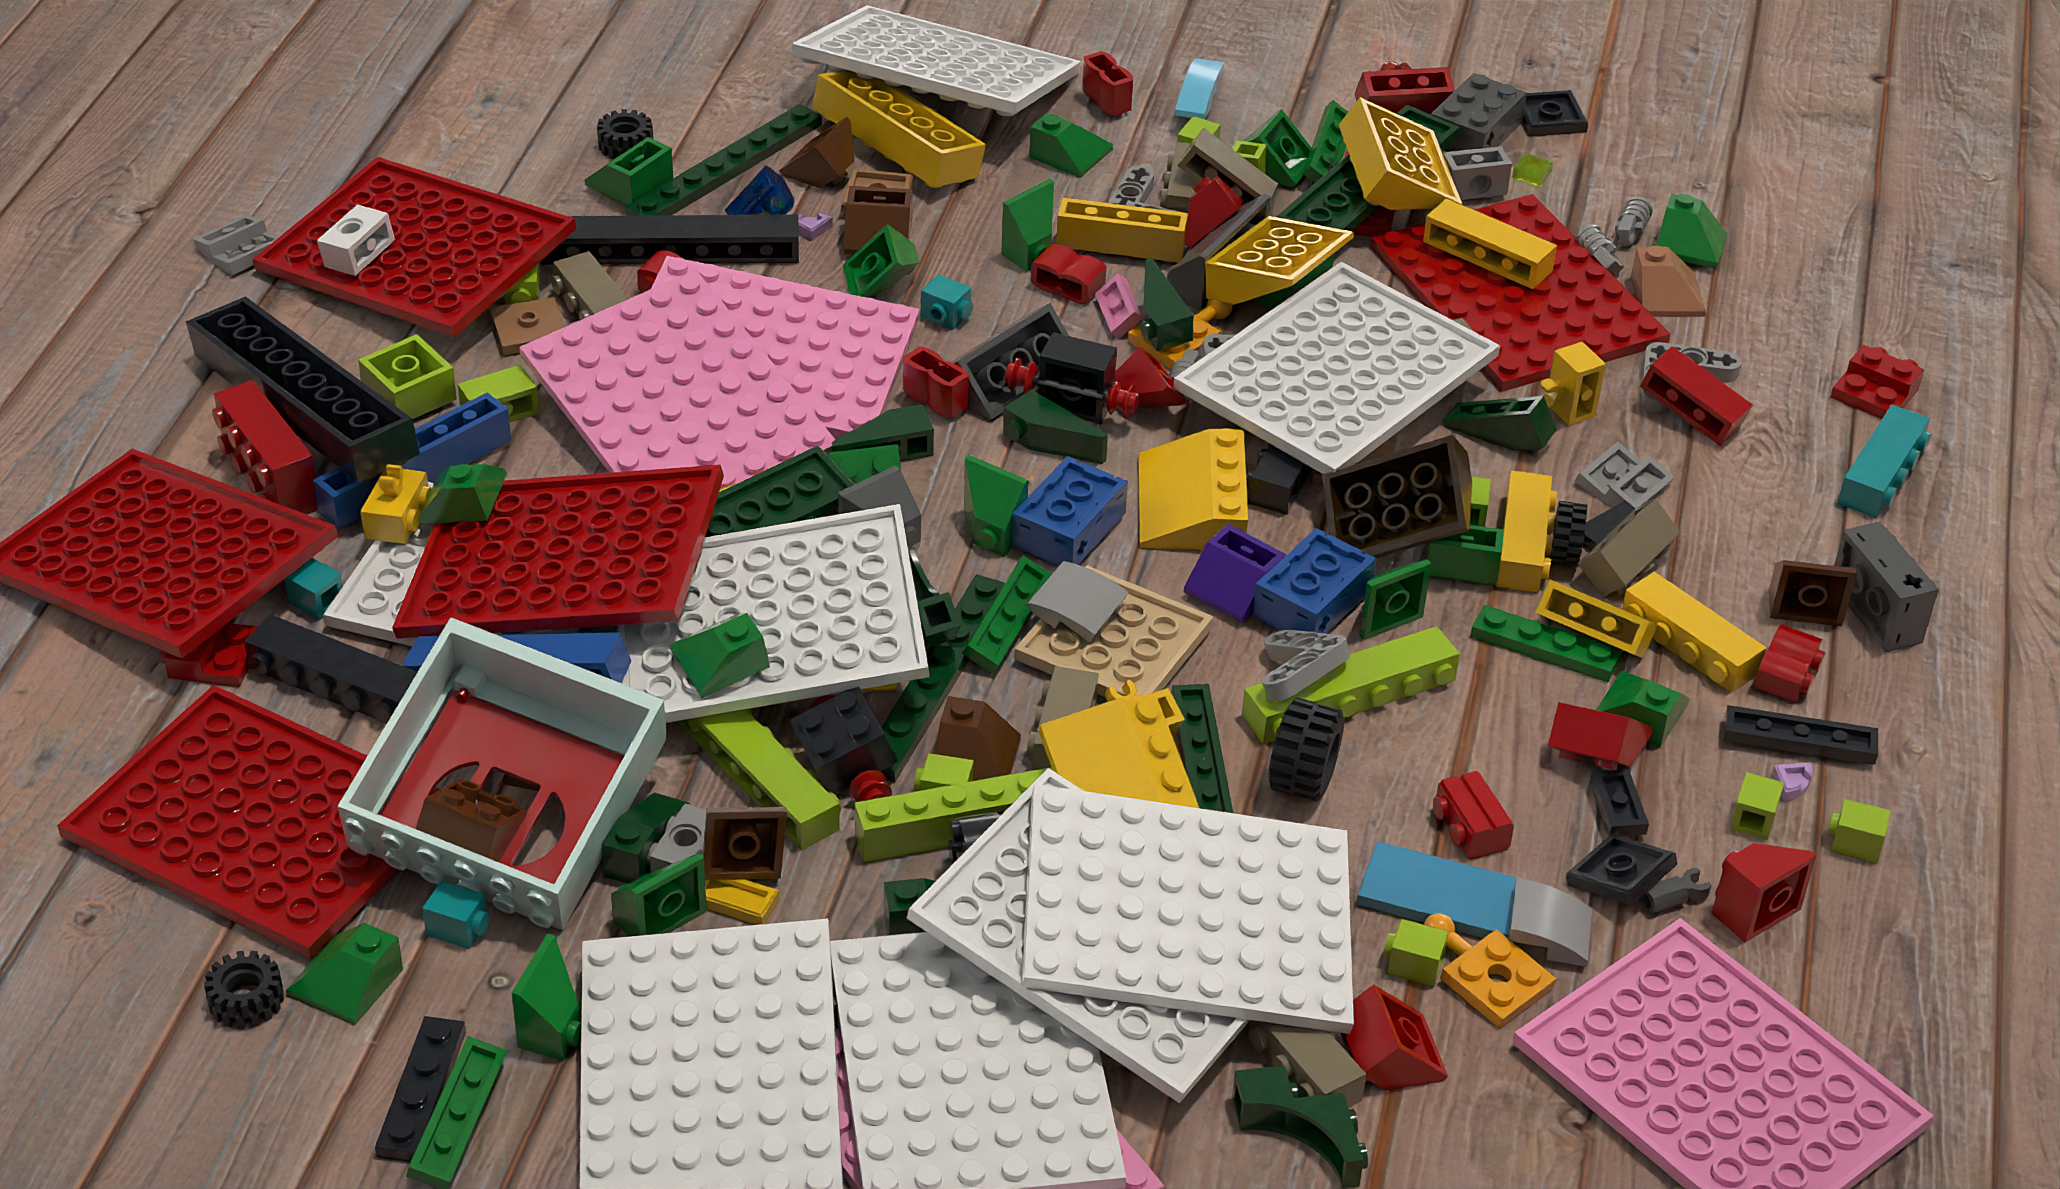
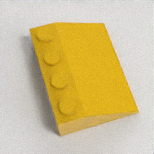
M1360 97L1341 121L1339 127L1365 200L1374 206L1381 205L1390 210L1435 209L1446 198L1462 205L1434 131Z
M1268 216L1205 262L1206 299L1218 300L1234 305L1293 286L1353 239L1354 232Z
M1229 428L1207 429L1139 452V548L1203 550L1206 543L1227 524L1247 533L1248 505L1244 430Z
M1156 693L1121 697L1040 724L1037 728L1052 770L1083 791L1199 808Z

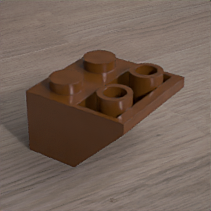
M849 186L846 204L844 254L854 255L887 224L910 240L913 189Z
M459 780L425 798L416 830L499 862L525 819L528 810L516 805V801L508 796H493L481 791V787L472 781Z

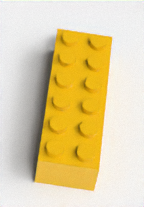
M850 70L818 74L812 108L823 114L825 119L835 123L848 117L851 121L853 135L861 139L866 146L873 147L881 152L886 159L904 167L906 172L914 174L925 181L927 186L941 188L943 185L963 183L965 180L979 177L986 146L984 142L899 88L885 84L883 79L876 77L871 79L861 78L856 75L857 72Z

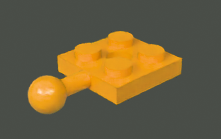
M1209 299L1207 307L1194 315L1193 341L1156 351L1151 342L1145 340L1142 336L1139 324L1128 332V342L1137 348L1141 347L1171 369L1174 362L1181 359L1187 349L1199 351L1206 336L1209 334H1221L1220 330L1207 322L1213 318L1220 320L1228 317L1233 306L1230 303Z
M1435 913L1425 920L1424 925L1448 931L1446 946L1459 956L1442 969L1440 979L1499 1029L1554 989L1557 978L1512 941H1509L1497 929L1472 947L1455 933L1454 922L1449 916ZM1499 974L1505 977L1508 982H1494L1490 979L1489 975Z

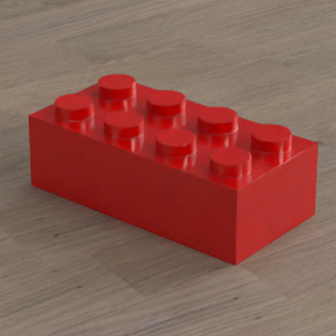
M251 380L214 393L216 408L212 409V414L221 432V435L217 436L219 448L224 456L229 455L231 457L236 472L239 475L244 474L253 494L258 493L264 499L306 515L318 511L313 480L316 479L313 455L256 383Z

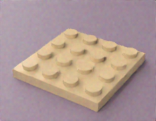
M1086 565V568L1109 578L1129 592L1090 643L1063 622H1060L1054 629L1044 620L1040 619L1015 647V660L1051 675L1055 666L1099 673L1098 695L1105 697L1109 686L1112 685L1115 686L1118 694L1126 696L1122 687L1127 680H1131L1135 684L1137 695L1150 694L1163 690L1212 629L1214 616Z

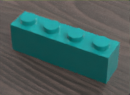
M1891 405L1844 477L1837 504L1875 518L1878 517L1884 506L1890 508L1897 488L1902 489L1909 470L1913 471L1920 451L1925 452L1932 435L1927 432L1930 418Z

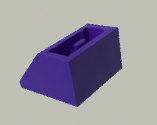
M1227 524L1206 543L1184 586L1183 592L1243 623L1253 614L1256 583L1287 554Z

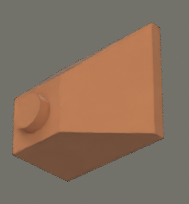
M1655 245L1636 247L1631 273V281L1636 299L1653 316L1705 317L1706 309L1695 273L1669 247Z

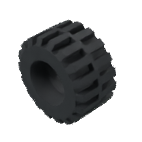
M1298 697L1290 703L1281 720L1269 765L1271 790L1317 802L1324 795L1335 769L1343 737L1344 717L1341 709Z

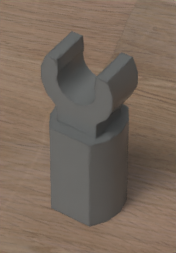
M1692 868L1687 870L1681 878L1675 876L1657 882L1639 898L1640 904L1650 915L1686 903L1687 899L1694 901L1704 900L1709 896L1712 885L1710 882L1701 885L1695 884L1699 880L1701 871L1698 868Z

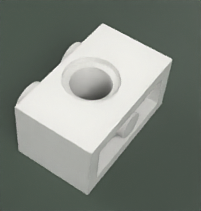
M356 205L317 240L324 267L356 276L395 240L388 213Z

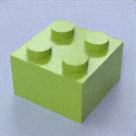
M417 334L358 359L361 381L412 419L457 399L453 367Z

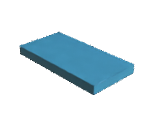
M1377 841L1358 893L1357 905L1420 922H1425L1432 914L1442 913L1452 919L1455 931L1485 938L1497 929L1509 939L1517 877Z

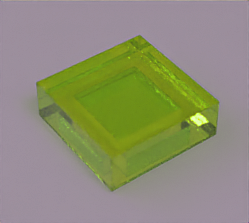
M1526 153L1514 167L1512 177L1541 186L1552 172L1553 162Z

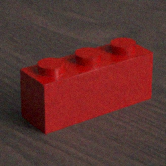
M1449 67L1368 71L1362 73L1354 94L1356 102L1361 97L1396 114L1406 105L1431 114L1455 91Z
M1671 346L1651 364L1640 385L1642 389L1719 446L1741 427L1753 406L1752 403L1674 346Z

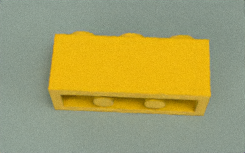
M1551 579L1535 612L1641 658H1644L1658 626L1651 621Z

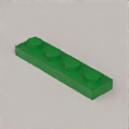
M1334 100L1324 109L1303 174L1313 184L1342 161L1346 149L1339 124L1348 111Z
M1023 555L1015 565L962 654L993 674L1031 612L1026 608V605L1052 574Z
M1483 605L1472 626L1470 636L1606 682L1610 681L1620 661L1622 649L1487 605Z
M467 1036L410 1162L406 1177L438 1189L449 1188L504 1062L507 1050Z

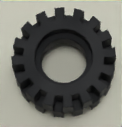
M621 109L622 113H617L615 110L611 111V116L608 114L603 115V119H599L597 124L599 151L602 150L604 156L609 154V158L614 160L615 157H619L647 137L653 139V125L650 117H646L645 113L641 112L637 115V110L627 113V109Z
M1559 500L1552 535L1551 564L1579 567L1578 562L1582 553L1586 528L1587 504Z
M237 951V958L231 959L229 954L222 957L224 964L221 965L216 961L211 965L213 972L207 971L205 975V993L209 1011L213 1014L214 1019L218 1023L223 1020L224 1026L230 1028L236 1022L238 1029H245V1022H251L252 1027L260 1025L259 1018H263L266 1022L272 1019L271 1011L278 1013L281 1009L280 1002H284L281 974L275 960L271 962L270 956L263 954L259 959L258 951H251L249 957L244 956V951ZM243 985L259 986L246 994L230 993L235 988Z

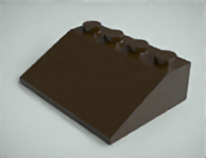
M1454 435L1336 470L1335 473L1329 472L1322 475L1329 535L1363 551L1362 554L1367 553L1375 558H1379L1469 531L1472 497L1468 452Z

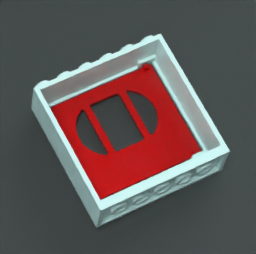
M450 618L338 805L346 843L358 854L366 856L370 853L384 859L393 868L398 870H405L407 868L420 873L425 880L433 884H439L442 880L484 893L487 901L492 902L496 908L505 913L517 912L529 917L533 923L540 927L550 928L552 926L563 931L602 859V842L617 819L628 811L666 741L664 700L457 619ZM478 765L479 767L471 781L478 784L481 789L494 770L540 788L527 811L525 819L499 862L416 830L425 798L431 795L441 780L456 770ZM552 796H556L565 813V826L558 843L542 858L528 864L513 866L549 799Z

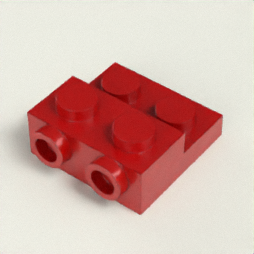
M1863 344L1849 360L1847 371L1833 386L1830 398L1883 419L1891 405L1904 408L1917 393L1924 369L1920 368L1911 359L1901 360L1888 355L1887 351L1882 347H1869Z
M227 623L183 658L161 650L160 660L161 663L165 664L168 678L241 687L249 670L244 641L258 626Z

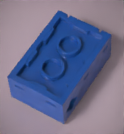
M1067 456L1012 513L1011 545L1058 566L1063 561L1078 565L1126 513L1128 481L1120 477L1114 478V475L1083 462L1078 463V460Z
M1315 528L1256 583L1252 616L1281 631L1298 630L1327 634L1365 597L1367 582L1374 576L1376 558L1367 553L1362 554L1363 551L1331 535L1326 536L1325 532Z

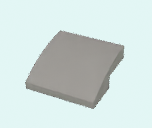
M246 214L194 238L193 241L195 246L210 261L227 273L234 275L253 266L252 259L280 236L267 232L264 220Z
M1616 442L1583 469L1574 482L1596 498L1613 507L1625 501L1637 509L1658 494L1675 477L1650 455L1640 461L1622 444Z
M1063 561L1028 602L1026 608L1054 629L1060 622H1063L1090 643L1129 592L1114 581L1093 570Z
M1517 878L1514 889L1509 941L1547 947L1546 960L1587 967L1592 908L1559 889L1532 880Z

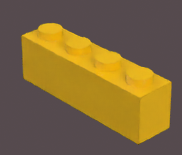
M1062 197L1057 215L1056 244L1064 245L1072 250L1117 254L1132 258H1152L1163 262H1180L1183 259L1186 246L1188 213Z
M1447 198L1426 216L1423 242L1531 289H1534L1553 271L1557 247L1553 243Z
M1511 470L1503 522L1502 555L1496 587L1539 593L1541 579L1548 580L1551 558L1544 557L1551 555L1553 536L1547 535V533H1553L1555 513L1549 511L1555 512L1558 491L1551 490L1553 476Z
M1655 571L1626 589L1622 610L1657 624V629L1653 635L1655 641L1730 693H1733L1756 677L1767 647Z

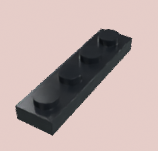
M1727 705L1723 741L1873 765L1876 763L1878 757V728Z
M424 1016L375 1145L377 1158L411 1162L455 1065L466 1034L465 1021Z

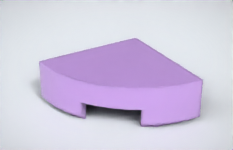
M817 213V217L802 218V214H798L799 234L810 240L815 239L833 227V217Z
M1811 762L1774 765L1772 772L1774 780L1784 782L1781 793L1783 801L1793 800L1806 792L1813 773Z

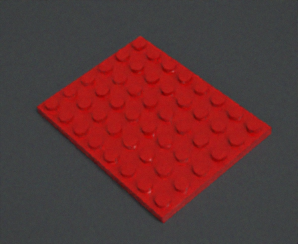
M376 157L255 256L252 261L255 270L456 337L572 234L577 227L575 218ZM356 205H361L388 213L395 240L356 276L324 267L317 240Z
M1534 194L1475 209L1477 212L1557 245L1553 271L1534 289L1423 242L1425 223L1371 237L1370 247L1424 306L1451 320L1463 318L1475 333L1500 345L1498 357L1484 366L1482 371L1501 392L1550 378L1554 351L1579 342H1583L1603 362L1646 351V347L1654 342L1669 343L1671 335L1669 331L1595 257H1590L1588 250L1581 247L1574 240L1575 236Z
M132 448L0 542V582L174 656L183 658L237 615L245 611L260 597L271 591L273 587L295 572L314 555L322 551L338 535L333 524Z
M721 464L504 481L488 520L435 523L392 626L396 638L440 636L450 618L457 619L490 633L678 621L724 478Z
M212 685L57 825L61 837L309 959L398 871V869L393 868L380 857L370 853L366 856L356 853L346 843L338 805L366 760L367 755L215 685ZM435 787L431 795L441 789Z

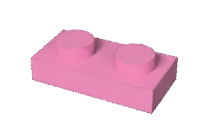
M1117 273L1095 293L1110 332L1119 339L1129 330L1133 329L1143 318L1129 283L1121 274Z

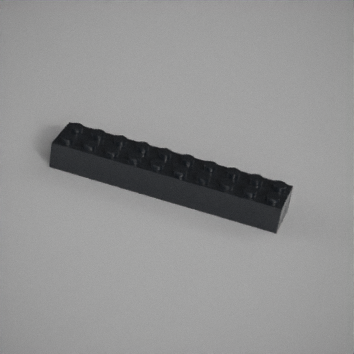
M246 296L186 321L194 354L199 360L233 386L253 380L297 436L358 483L375 478L377 474L386 470L387 464L401 466L409 459L420 455L413 420L410 416Z

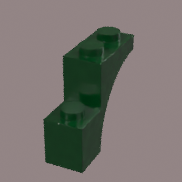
M908 550L925 648L955 639L961 624L949 592L939 594L933 588L920 565L915 550Z
M1285 1065L1235 1071L1232 1099L1240 1130H1263L1292 1137L1314 1149L1330 1164L1339 1178L1343 1189L1360 1186L1362 1169H1367L1368 1154L1365 1144L1358 1143L1356 1136L1358 1133L1356 1112L1354 1109H1348L1344 1093L1299 1098L1297 1085L1295 1082H1289Z

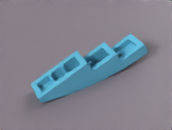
M1194 59L1182 85L1174 111L1175 116L1188 118L1195 116L1205 119L1212 109L1213 96L1218 90V82L1223 74L1224 62Z

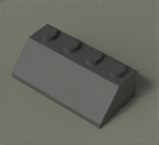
M1264 194L1240 206L1235 213L1204 236L1196 247L1190 249L1178 264L1173 265L1169 269L1167 280L1186 305L1198 310H1202L1207 305L1209 299H1206L1205 262L1269 216V195Z
M1051 303L1025 315L951 362L962 367L969 375L968 409L989 421L1003 413L1004 407L1024 394L1023 387L1017 386L1014 391H1010L1009 383H1005V372L1008 364H1014L1015 360L1020 358L1022 366L1028 367L1033 361L1039 372L1040 355L1052 333L1069 336ZM1035 386L1033 391H1037L1039 387Z

